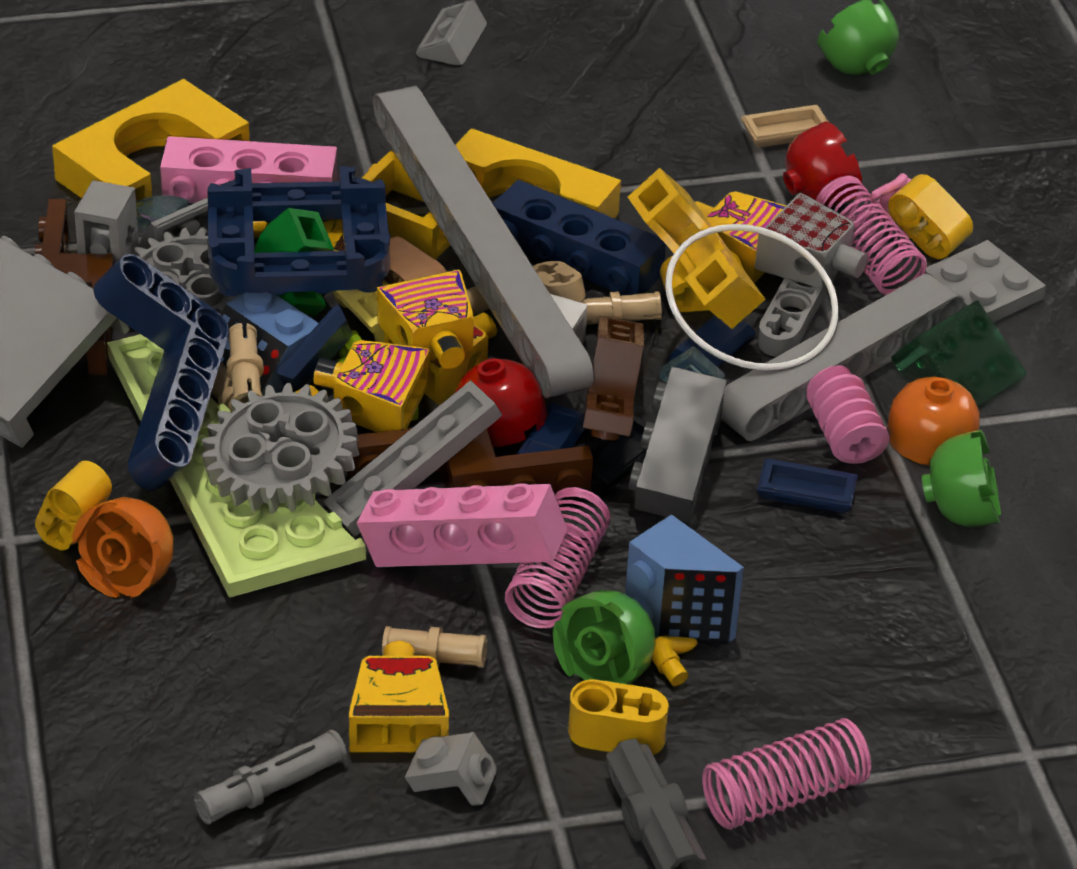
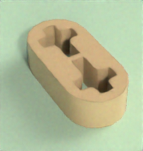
M547 261L532 266L550 294L577 302L582 301L586 297L581 273L566 263Z

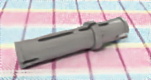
M330 730L260 765L258 764L252 768L245 765L234 770L233 776L225 781L194 793L196 810L201 819L209 825L245 806L252 809L263 804L264 797L303 780L324 768L346 760L345 755H347L345 744L335 730Z

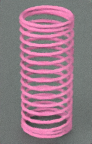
M853 176L839 177L828 183L821 190L816 201L824 205L828 197L836 189L849 183L857 184V186L849 187L839 192L831 200L828 208L830 209L833 203L849 190L858 189L857 193L844 198L835 207L834 211L837 212L847 200L857 196L839 214L854 221L855 228L860 226L854 233L853 244H856V246L852 248L862 249L861 251L864 252L867 247L878 241L870 251L864 252L868 254V261L864 272L875 287L884 296L896 290H889L883 287L895 285L911 275L917 267L919 259L921 260L920 269L910 281L925 274L927 268L926 258L882 206L872 198L860 180ZM862 201H865L864 205L857 208ZM870 207L869 211L862 214L865 208ZM875 213L874 217L866 221L870 214ZM880 219V220H879V223H877V224H875L874 226L870 227V226L874 223L875 220ZM885 225L884 229L875 233L880 226ZM866 231L860 239L854 241L857 235ZM890 231L889 235L879 240L885 232ZM870 236H872V237L865 243V245L859 247V245H860V243H861L862 241H864V240L868 239ZM895 237L893 242L884 246L890 238ZM900 243L898 248L889 252L895 244ZM881 247H883V248L876 254L875 257L869 258L872 253L878 251ZM886 253H888V254L881 260L880 263L875 264V262H876V260H877L878 258H881V257H883ZM913 256L916 257L914 265L904 276L890 283H882L883 280L892 278L902 272L911 262ZM905 257H909V259L900 269H898L896 272L888 276H885L887 271L893 269Z
M577 487L565 488L555 494L558 505L571 503L581 505L592 511L598 517L601 524L600 528L590 515L579 509L559 507L560 511L577 512L587 517L596 528L594 531L585 521L575 516L562 514L563 518L576 520L589 530L584 531L574 524L565 522L568 530L561 543L562 545L559 547V553L555 556L557 561L546 562L555 569L567 572L569 576H564L551 567L543 566L541 562H538V565L520 563L505 591V602L509 611L519 621L528 626L552 628L555 622L561 620L564 610L555 613H545L536 610L524 602L519 596L516 587L518 586L526 598L538 606L547 609H562L566 603L574 599V595L581 585L591 559L595 556L598 545L610 524L611 515L607 505L600 497L588 490ZM575 496L584 498L594 503L601 510L604 516V521L602 517L598 514V512L594 508L588 506L587 504L574 500L561 499L565 497ZM573 542L582 544L584 547H578ZM567 548L576 550V551H578L580 554H574L571 550H569V549H567ZM563 555L572 557V558H574L577 562H571L567 557H565V556H563ZM559 562L568 564L571 567H573V569H568L566 566L562 565ZM537 569H542L553 577L563 579L566 583H559L556 579L539 573ZM522 584H525L531 592L540 598L558 602L559 605H547L538 602L528 595L523 589ZM530 584L550 592L555 598L542 595L533 589ZM553 585L558 586L562 591H558ZM513 591L516 598L522 603V605L530 611H532L533 613L542 616H558V618H555L553 620H540L531 617L530 615L522 611L520 607L516 604L513 597Z
M841 718L834 723H826L823 727H815L813 731L806 730L803 734L785 737L783 741H774L772 745H764L762 748H754L751 752H743L741 756L733 755L731 759H722L720 763L707 764L702 776L703 791L710 811L716 821L725 829L732 830L742 826L745 821L753 822L755 817L763 819L766 813L773 815L776 809L784 811L787 806L794 808L797 802L805 804L807 799L815 800L818 795L825 797L828 791L836 793L838 788L846 789L848 785L856 786L866 782L871 773V756L864 736L856 724L847 718ZM841 725H844V726L849 730V732L852 734V736H853V738H854V740H855V742H856V744H857V746H858L859 753H860L861 760H862V776H861V777H860V772H861V770H860V764H859V759H858L856 750H855V748H854V746H853V744H852L850 738H849V737L847 736V734L840 728ZM824 733H826L829 736L830 747L827 744V742L823 739ZM840 734L845 739L852 753L856 774L849 766L840 743ZM814 736L819 740V749L813 743ZM804 740L809 744V754L803 747ZM794 744L799 748V758L793 751ZM783 748H786L789 753V762L783 755ZM824 748L830 757L831 763L834 768L835 777L833 776L827 763ZM773 751L778 755L779 767L772 758ZM814 752L821 764L824 779L822 778L817 767ZM763 755L768 759L769 772L762 762ZM804 756L810 766L814 783L812 782L807 771ZM752 759L758 763V774L752 767ZM794 761L799 768L803 780V786L797 775ZM742 762L747 767L748 779L741 769ZM784 765H785V767H786V769H787V771H788V773H789V776H790V779H791V782H792V786H793V790H792V788H791V786H790V784H789V781H788V779H787V776H786V773H785V769H784ZM732 766L737 771L738 784L731 774ZM712 770L716 772L719 799L725 813L732 822L727 820L716 800L712 786ZM774 770L779 778L782 787V792L776 781ZM764 774L770 786L772 796L770 795L768 787L766 785ZM840 776L845 781L844 784H840ZM754 779H755V781H756V783H757V786H758V789H759V792H760V795H761V799H760L759 794H758V792H757V789H756V787H755ZM721 780L723 781L725 788L728 792L732 807V813L730 812L725 801L721 786ZM830 780L835 784L834 788L829 787ZM819 782L825 788L823 792L819 791ZM744 784H745V786H746V788H747V791H748V794H749V797H750V801H749L748 796H747V794H746V791H745V788H744ZM809 786L814 791L813 795H809ZM798 788L804 795L803 799L798 798ZM787 791L789 792V794L791 795V797L794 799L792 803H791V802H788V793H787ZM777 795L783 802L782 806L777 805ZM766 797L773 806L771 810L767 809ZM756 801L762 809L761 814L756 812ZM745 804L752 813L751 817L746 816Z

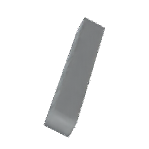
M923 274L837 322L836 329L829 343L809 361L787 369H754L729 383L725 389L721 421L748 441L760 438L811 408L806 398V388L810 380L821 370L830 366L843 365L850 370L852 375H856L859 378L865 377L953 325L962 313L964 307L963 297L930 274ZM828 328L765 364L787 362L804 356L823 340Z

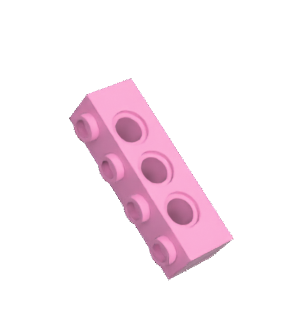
M168 136L160 166L162 201L199 202L208 198L207 190L210 183L220 186L235 180L234 170L251 168L252 183L337 182V147Z
M516 484L484 487L475 485L459 488L429 487L425 489H384L373 491L357 521L358 528L376 567L553 562L568 530L550 484Z

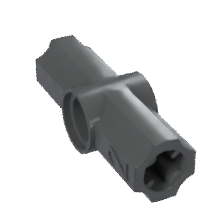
M636 738L619 742L612 752L606 754L605 768L622 800L623 819L631 839L634 842H643L656 869H706L707 859L689 826L688 809L679 786L676 783H667L647 744L639 743Z

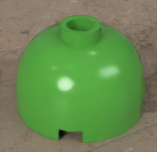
M861 0L831 19L834 27L827 35L822 29L818 36L817 45L835 69L851 75H862L865 73L873 75L881 72L889 65L890 58L894 54L899 41V27L883 0H878V4H873L871 0Z
M982 429L950 437L940 444L930 459V473L922 475V485L927 503L936 501L941 514L953 524L964 527H981L1000 523L998 516L1001 515L997 481L994 467H990L988 458H983V454L990 453Z
M598 590L566 603L561 609L564 610L561 620L555 622L553 628L554 651L562 669L569 677L577 674L585 680L595 679L631 685L650 666L656 646L655 628L646 610L635 599L617 591Z

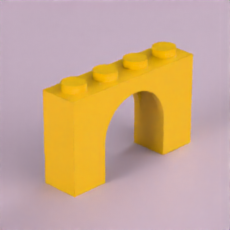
M182 79L52 145L55 180L80 198H83L93 180L135 188L137 216L153 208L151 174L126 157L127 155L143 148L166 146L168 136L250 141L249 122L187 80Z

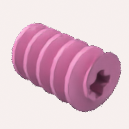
M837 365L821 370L810 380L806 388V398L833 455L842 462L857 464L870 461L883 453L889 444L890 436L886 427H884L880 415H878L862 379L852 375L845 366Z

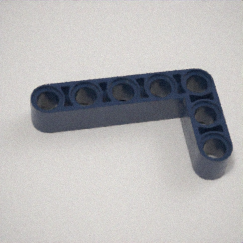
M126 254L94 284L93 292L98 303L106 311L164 350L128 460L129 474L134 482L145 490L157 491L187 466L192 458L229 336V328L223 316L142 258Z

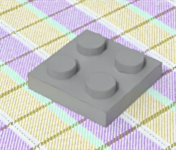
M989 240L928 266L925 274H930L963 297L964 307L960 315L977 329H981L1041 301L1045 295L1046 285Z

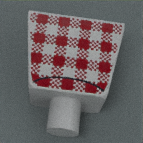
M799 193L765 227L788 237L806 249L821 264L830 279L838 270L858 278L866 267L868 254L852 248L855 230L853 222L802 193ZM762 234L758 235L755 269L813 287H823L825 285L818 271L799 252L772 237Z

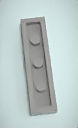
M470 380L323 502L330 512L334 511L342 519V525L352 536L356 537L360 533L357 521L373 491L414 489L498 420L502 413L497 405Z

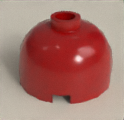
M824 121L796 136L789 145L785 158L786 171L783 173V180L786 188L792 195L802 193L816 201L821 190L828 183L839 177H857L862 183V175L857 158L854 153L846 156L840 144L846 142L847 139L834 124ZM849 183L836 189L828 197L824 206L828 207L831 200L839 192L846 188L857 186V184ZM858 189L849 190L841 195L831 208L836 207L849 195L857 193ZM854 196V197H852L851 199L847 200L845 203H848V202L852 201L853 199L856 198V196Z
M487 359L474 366L461 377L455 393L471 380L497 405L502 413V416L487 428L492 447H502L521 442L526 439L524 431L532 428L535 424L538 431L544 425L548 416L545 397L542 394L541 386L536 376L524 364L507 359Z

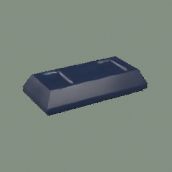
M334 306L277 369V374L282 384L285 386L286 383H291L293 392L312 382L315 368L320 358L331 360L353 336L340 306Z
M715 315L695 333L713 348L732 356L752 339L756 332L744 321H741L731 329ZM690 337L667 358L668 362L684 370L710 375L725 362L701 348Z
M551 403L547 407L548 416L544 425L538 431L536 425L534 426L516 455L575 447L587 429L583 428L584 413Z
M765 458L757 493L764 499L845 513L851 509L858 475Z

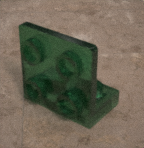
M978 300L920 334L891 356L900 372L914 363H917L920 369L929 364L937 377L947 378L965 387L972 394L977 407L1027 374Z

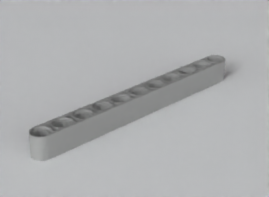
M411 86L375 94L373 97V110L381 132L521 361L536 376L543 396L551 398L591 388L594 382V373L587 351L417 86Z

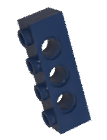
M519 179L492 203L525 255L542 262H564L580 272L583 279L611 291H619L621 295L645 294L661 277L660 268L665 261L666 244L660 237Z

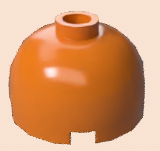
M942 377L918 378L906 384L892 401L887 423L890 436L889 442L903 457L919 464L930 465V459L937 447L948 438L979 430L980 411L972 394L961 384Z
M121 497L92 507L78 519L72 535L73 545L78 543L81 558L76 560L80 572L92 587L104 595L113 598L119 597V593L131 596L130 598L149 590L167 573L174 554V536L168 521L157 508L146 501L134 498Z

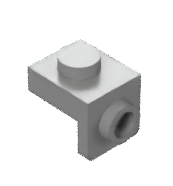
M474 732L432 737L421 741L405 775V779L414 792L458 786L470 805L475 806L483 804L494 780L497 767Z

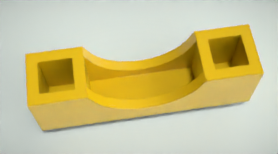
M472 128L455 145L489 198L503 194L519 179L614 219L619 214L620 179Z
M661 168L655 171L628 196V199L645 223L673 253L688 238L712 227L688 192ZM718 233L710 234L697 240L678 259L689 274L685 277L686 281L703 305L731 329L766 300Z

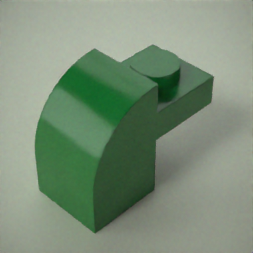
M287 208L263 230L257 241L254 253L334 251V248L319 212ZM314 291L288 292L277 295L308 316H316L326 308L322 295Z

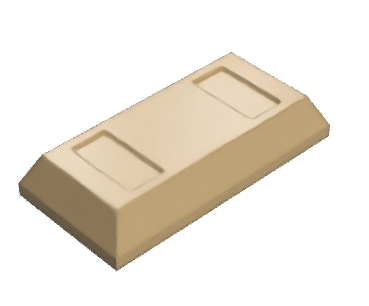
M818 105L741 116V121L757 148L791 143L796 136L805 130L827 121Z

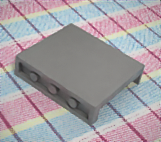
M7 236L0 238V435L23 448L34 436L26 419L110 326L124 334L130 329L127 324L106 311L98 303L93 288L89 287L81 277L73 272H68L67 274L54 268L50 261L40 254L32 256L26 253Z

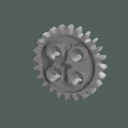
M183 228L180 237L176 238L169 232H164L165 241L158 242L153 238H149L148 249L142 247L134 248L136 256L148 262L215 309L219 314L226 303L240 296L223 295L219 292L218 283L212 279L209 273L208 236H206L205 228H200L196 235L191 236L188 230Z
M286 383L281 393H275L274 388L271 385H267L265 395L261 397L252 390L248 391L249 401L245 404L236 399L231 400L232 413L220 410L217 412L219 424H208L209 437L202 439L204 448L202 457L210 484L212 486L217 485L221 497L231 494L233 505L235 506L242 504L248 499L252 512H255L262 503H268L271 514L276 512L280 503H286L291 512L295 511L297 500L303 499L310 506L315 505L313 494L319 492L325 496H331L329 483L344 485L345 477L343 471H354L353 457L359 456L357 444L359 439L356 424L352 421L351 411L349 409H342L339 398L329 401L327 391L324 389L312 396L310 385L307 384L298 393L293 392L291 383Z

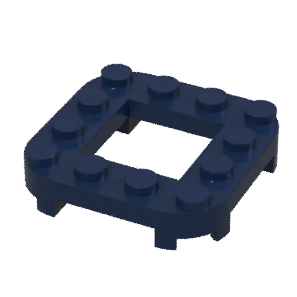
M339 166V182L252 183L251 168L234 170L235 180L220 186L210 183L207 190L209 273L212 279L218 283L219 292L223 295L237 296L244 292H268L273 295H282L288 292L303 291L327 294L333 291L357 289L362 292L371 293L376 292L377 287L383 285V279L390 271V234L388 232L386 212V188L382 179L373 183L356 177L355 167ZM287 208L319 212L322 222L330 219H341L344 251L254 253L253 221L270 223Z

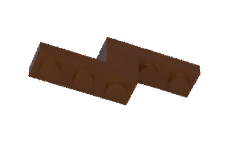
M49 199L47 215L39 216L38 236L39 242L43 244H35V254L42 255L50 261L54 268L65 274L68 272L77 274L89 287L94 288V284L114 265L113 254H67L69 240L66 199ZM111 326L82 356L87 357L89 375H107L109 361L107 342L111 341Z
M599 316L592 362L594 382L593 386L587 389L583 428L592 429L591 435L606 440H619L620 435L630 436L634 419V396L644 349V326L642 323Z
M412 428L359 434V441H357L359 456L353 457L354 471H345L347 481ZM485 429L433 473L441 472L445 488L475 485L484 487L516 484H550L554 495L562 489L575 487L591 492L593 457L589 446L495 457L488 431Z

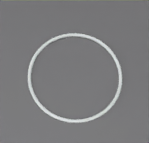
M719 225L702 230L688 238L675 251L669 262L665 287L668 304L676 321L696 344L723 361L755 370L787 369L798 366L815 357L825 348L834 334L838 320V300L828 274L806 249L782 234L753 225ZM724 231L754 232L785 243L799 252L814 266L828 289L832 314L826 335L812 351L804 356L781 363L765 364L744 361L713 348L688 326L675 303L672 277L676 263L682 253L697 240L710 234Z

